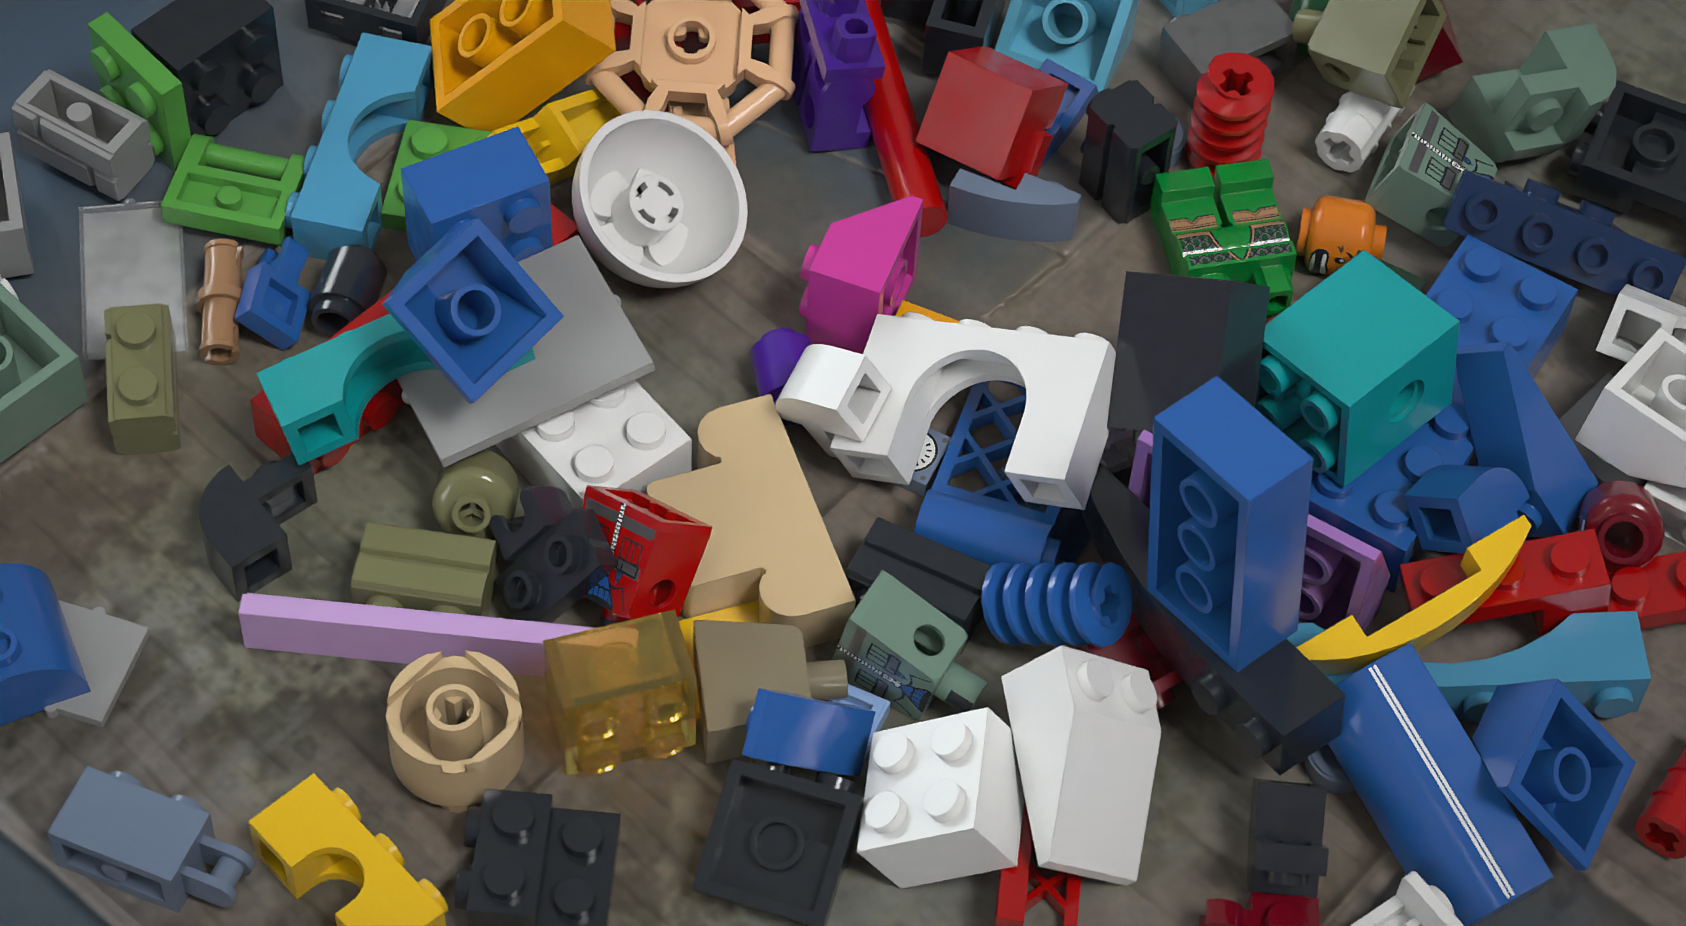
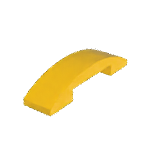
M1523 515L1469 546L1460 564L1468 577L1466 580L1370 636L1366 637L1353 615L1296 648L1324 675H1337L1359 671L1410 642L1416 651L1431 644L1454 629L1488 599L1515 562L1531 528V524Z

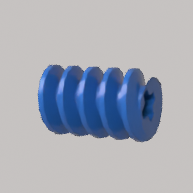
M1007 562L994 564L986 573L982 586L981 603L987 626L994 637L1001 643L1010 646L1025 643L1031 646L1043 644L1061 646L1070 644L1075 647H1081L1091 644L1097 647H1105L1114 644L1120 639L1130 622L1133 608V588L1129 576L1124 569L1113 562L1103 564L1102 566L1095 562H1087L1080 566L1073 562H1065L1058 566L1051 562H1043L1036 566L1029 562L1018 563L1014 566Z

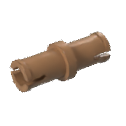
M219 238L207 242L204 246V287L200 288L197 292V310L202 314L199 357L201 359L205 358V362L209 364L228 365L240 358V322L235 320L234 317L243 290L241 289V272L244 248L243 246L238 247V242L235 240Z

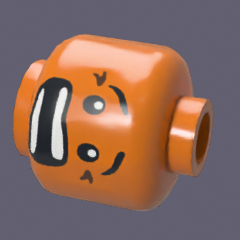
M1328 195L1317 198L1312 208L1303 207L1296 253L1297 255L1304 256L1305 266L1310 272L1324 275H1332L1363 250L1381 262L1387 226L1375 224L1376 211L1371 205L1364 203V201Z

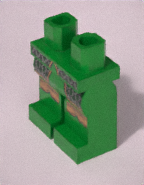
M1269 159L1218 165L1215 168L1214 180L1212 179L1209 167L1155 174L1150 215L1172 275L1233 280L1270 287L1267 316L1279 314L1291 306L1293 297L1292 276L1297 257L1294 244L1290 240L1285 222L1281 219L1272 189L1274 175Z

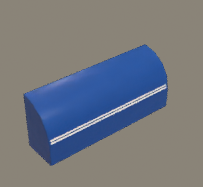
M1411 642L1374 661L1336 684L1346 694L1341 735L1329 742L1328 745L1406 875L1415 871L1428 886L1434 885L1439 888L1449 899L1454 915L1464 926H1477L1537 893L1554 877L1504 794L1497 788L1485 763Z

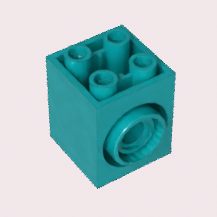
M1363 250L1265 325L1255 409L1313 458L1312 470L1317 473H1325L1341 487L1345 488L1452 403L1460 321L1367 251Z

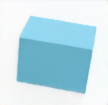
M1011 0L995 50L1037 70L1040 69L1045 59L1048 58L1097 86L1098 92L1109 86L1133 38L1139 0Z

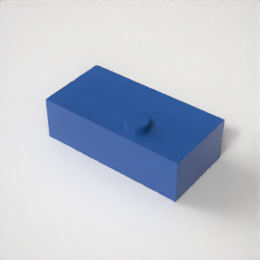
M1216 376L1153 417L1147 591L1238 673L1298 631L1313 458Z

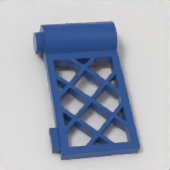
M990 381L974 384L971 387L932 489H929L924 497L914 533L990 566L1001 562H1007L1013 566L1022 562H1029L1035 566L1043 562H1051L1057 565L1062 541L1054 539L1052 536L1063 507L1048 505L1044 513L1019 506L1012 496L1019 493L1010 479L1002 481L991 465L992 462L1010 456L1018 431L1008 417L1024 412L1026 388L1012 382L1002 381L1016 385L1023 395L998 404L988 389ZM981 404H982V406L984 407V409H982V410L979 411L980 406H981ZM995 423L1005 441L980 449L970 432ZM964 449L966 455L961 456ZM977 468L988 487L971 492L950 486V483L954 476Z

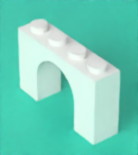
M912 312L904 313L902 317L877 314L863 355L868 357L892 389L863 442L835 434L830 446L852 477L909 485L930 424L945 402L959 391L974 384L996 380L1008 381L1026 388V406L1004 471L1025 502L1085 509L1111 427H1107L1116 351L1109 341L1090 333H1079L1075 337L1050 335L1041 329L1031 326H1020L1016 330L991 328L985 323L972 319H963L959 321V324L934 321L925 315Z

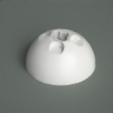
M640 110L620 115L607 122L597 131L583 150L575 169L572 184V206L580 235L598 261L625 280L654 288H675L690 285L708 278L723 268L736 254L741 245L746 230L748 212L746 193L740 174L720 143L707 131L688 119L657 110Z

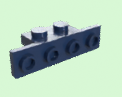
M1464 169L1441 223L1447 230L1465 237L1468 234L1500 251L1618 297L1625 285L1628 284L1666 300L1670 299L1686 264V257L1628 234L1613 224L1616 213L1586 200H1582L1579 209L1558 202L1562 194L1561 191L1534 179L1528 178L1523 188L1506 180L1502 184Z

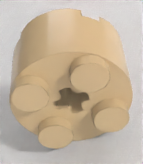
M465 650V656L443 657V653L440 651L426 654L411 662L394 679L390 686L386 708L390 757L397 777L410 792L425 801L441 805L448 812L461 813L468 811L469 806L474 807L475 804L483 801L485 788L498 790L506 788L520 769L525 755L522 704L517 683L502 664L480 652Z

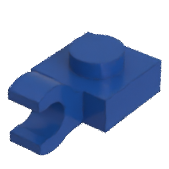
M289 236L284 239L279 254L271 248L265 249L259 264L248 270L234 317L235 320L282 351L298 343L312 294L297 284L308 257V249Z

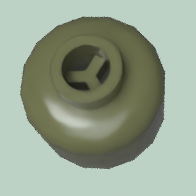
M481 450L445 468L442 467L438 474L432 499L436 521L445 533L490 540L495 539L490 526L492 516L503 515L507 519L514 518L520 491L517 474L507 460L495 452Z

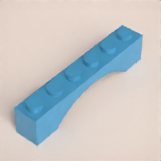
M1637 611L1572 613L1551 632L1517 650L1481 660L1457 663L1423 662L1457 719H1466L1473 723H1480L1498 685L1558 678L1591 714H1596L1602 718H1616L1629 712L1638 711L1651 681ZM1298 623V631L1286 639L1295 647H1298L1325 630L1314 623ZM1355 672L1325 676L1336 685Z

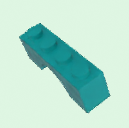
M389 313L354 330L346 331L338 337L300 354L283 359L279 363L256 374L298 465H301L359 438L360 419L366 405L386 384L407 373L438 368ZM531 348L508 371L535 360L536 357L533 349Z

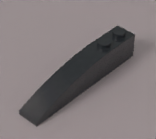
M1099 463L1085 509H1080L1093 544L1104 564L1109 562L1118 564L1129 576L1133 588L1132 613L1135 614L1137 621L1154 646L1190 687L1199 706L1210 715L1217 714L1236 733L1243 749L1255 759L1262 758L1279 776L1341 735L1346 694L1287 639L1237 673L1147 591L1150 509L1105 466Z

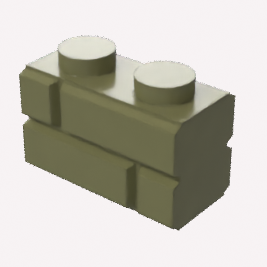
M157 303L110 307L104 310L105 336L107 340L105 348L108 424L113 436L116 454L132 455L180 449L176 336L169 305Z
M368 521L366 522L360 545V554L357 556L351 578L352 601L354 604L488 617L496 587L495 579L498 577L499 570L497 541Z

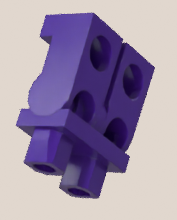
M799 0L801 9L795 25L791 80L796 86L793 95L796 105H799L798 112L810 152L867 148L871 136V128L863 105L875 93L873 79H882L885 64L876 38L877 33L872 18L869 16L865 0Z

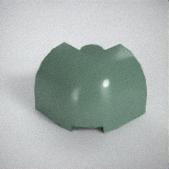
M1593 23L1547 30L1520 68L1471 76L1447 114L1455 128L1494 163L1550 154L1566 146L1581 135L1616 87L1617 69L1608 47Z

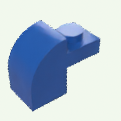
M1442 464L1426 472L1406 492L1404 498L1422 550L1465 553L1469 546L1519 518L1517 511L1530 496L1522 480L1514 472L1506 468Z

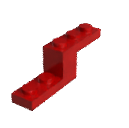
M1595 529L1524 541L1515 562L1502 582L1488 599L1459 625L1531 612L1538 638L1551 632L1572 613L1637 611L1641 630L1685 622L1686 551L1655 556L1653 561L1641 569L1637 567H1624L1617 572H1612L1606 569ZM1465 553L1400 564V581L1409 612L1468 578L1460 566Z

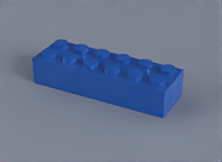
M1467 234L1426 296L1460 321L1457 348L1461 345L1510 342L1534 379L1565 331L1578 289ZM1456 365L1452 403L1345 488L1341 487L1325 473H1317L1312 470L1308 514L1382 551L1390 573L1386 589L1393 593L1401 582L1400 564L1414 562L1422 550L1404 495L1426 472L1435 466L1442 464L1478 465Z

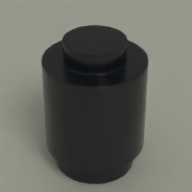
M348 245L337 247L328 254L310 301V308L313 312L311 316L312 323L323 334L332 337L378 302L387 278V269L374 251L362 245Z

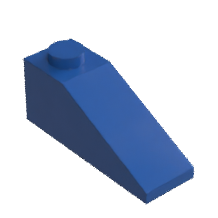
M1510 342L1458 346L1456 369L1478 465L1506 468L1514 472L1522 480L1530 498L1519 508L1517 514L1518 517L1525 515L1531 524L1527 537L1567 534L1578 516L1579 506L1587 494L1595 489L1599 482Z

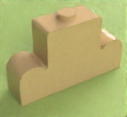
M771 394L719 407L708 412L700 421L697 430V470L656 480L647 486V495L713 527L680 612L681 616L687 619L758 600L759 623L797 626L802 630L804 648L841 638L848 619L855 610L856 600L780 415L776 411Z

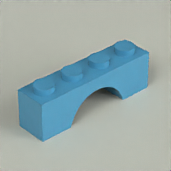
M362 33L354 55H345L339 74V94L336 100L329 99L325 105L321 122L323 135L319 145H311L307 151L303 168L304 184L300 193L292 192L285 212V226L293 230L294 240L308 249V257L327 260L331 250L348 245H362L372 251L374 250L382 229L381 210L383 206L381 187L378 182L365 175L356 166V163L361 154L371 144L390 134L404 131L407 120L422 121L435 86L432 46Z

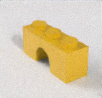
M314 773L248 821L255 855L296 899L317 884L334 879L352 882L361 889L354 900L335 913L337 926H446L445 913L448 912V906L438 889L425 878L417 882L404 869V859L394 843L383 833L373 836L360 822L361 814L352 799L338 787L330 791Z

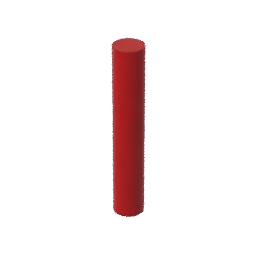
M865 0L869 16L872 18L877 33L876 38L884 60L885 70L882 79H873L875 93L863 106L892 201L895 202L910 196L923 199L920 238L937 233L947 224L948 214L925 145L915 141L920 127L879 0Z

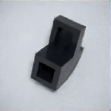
M293 453L279 461L273 460L265 463L256 470L252 477L245 481H242L232 467L227 465L210 480L202 494L199 505V518L207 559L215 575L237 602L241 601L242 594L254 593L292 570L287 534L280 524L318 502L312 465L309 462L298 465Z
M1253 778L1247 860V885L1249 891L1317 898L1319 876L1327 877L1329 848L1322 844L1327 788L1320 784Z

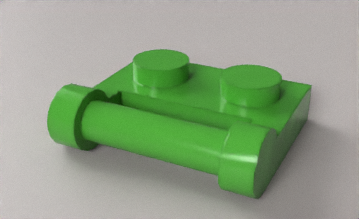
M194 133L188 142L161 203L163 222L281 246L288 229L285 226L287 203L292 192H301L305 181L303 168L306 156L293 153L289 159L215 144L213 137Z

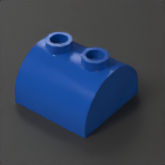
M18 563L0 564V726L43 711L46 706L91 692L50 578L45 572L36 567Z

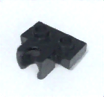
M531 486L522 489L520 492V502L525 516L507 519L503 515H494L491 518L490 526L504 559L515 560L495 581L512 619L552 623L614 570L618 563L593 509H573L566 492L553 486Z

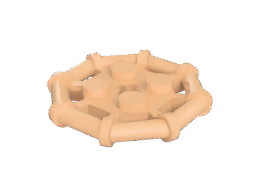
M610 0L613 29L615 28V22L632 26L630 49L612 53L603 62L584 73L585 83L595 86L621 115L640 110L665 112L668 101L706 104L708 117L678 116L700 126L715 138L722 147L731 145L735 135L780 100H789L796 88L791 78L795 25L799 18L797 7L787 4L784 0H751L758 7L759 11L749 15L743 8L741 12L732 3V0H653L648 5H646L645 1L639 6L630 0ZM694 31L698 32L699 41L708 43L705 49L698 50L697 53L689 54L685 53L683 48L677 47L675 41L685 40L687 32ZM771 34L768 64L751 59L753 35ZM634 70L641 77L643 86L652 92L646 105L619 76ZM746 79L757 86L754 91L726 112L722 98L730 96L735 91L738 83Z

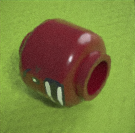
M1621 480L1602 483L1590 491L1579 506L1577 516L1578 531L1595 529L1607 571L1617 572L1624 567H1637L1641 569L1653 561L1661 549L1665 529L1658 503L1648 490L1636 483Z

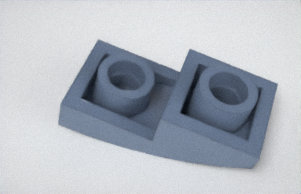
M959 169L950 185L947 223L969 231L1011 240L1031 242L1072 240L1076 233L1081 194L1068 190L1057 182L1045 181L1027 173L1023 176L1017 189L1014 190L1002 185L993 178L978 176Z

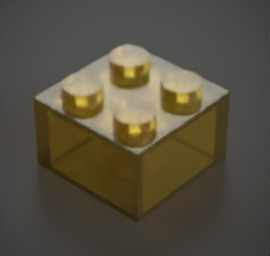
M675 610L543 640L547 711L566 776L581 772L600 774L612 770L622 762L647 756L666 758L679 753L685 747L696 745V675Z

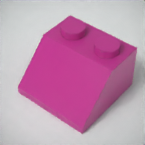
M910 196L830 224L821 245H810L805 255L800 275L801 280L807 281L808 285L801 299L799 317L806 319L805 335L810 338L812 344L829 345L863 354L877 314L896 316L902 300L906 299L917 275L923 199Z

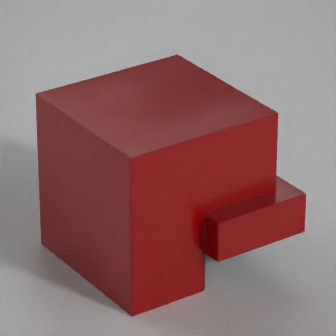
M987 46L949 51L915 141L1017 189L1025 173L1035 177L1039 173L1053 134L1044 130L1052 128L1068 83Z

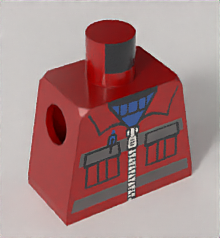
M587 485L583 509L594 510L618 563L614 570L583 596L603 607L598 628L635 631L637 633L640 620L674 621L680 615L713 527L638 490Z

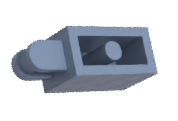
M87 766L47 832L58 866L177 913L181 911L189 895L221 907H231L238 896L234 889L241 876L250 875L255 866V861L248 853L215 838L211 815L198 802L183 795H173L169 798L146 789L138 779L121 771H112L110 774ZM207 864L215 866L211 874L203 872Z

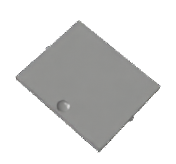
M578 235L518 262L564 315L532 347L536 357L535 360L506 372L473 404H469L439 369L414 371L396 378L403 390L402 400L406 404L411 405L443 468L656 370L653 360L621 308V299L617 295H613Z

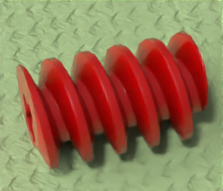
M1228 52L1216 55L1209 63L1208 71L1203 73L1197 82L1196 97L1194 98L1193 112L1191 114V126L1188 130V142L1185 146V159L1191 169L1209 167L1213 180L1215 168L1218 165L1254 161L1261 158L1268 115L1271 110V100L1274 96V78L1269 67L1259 59L1244 53Z

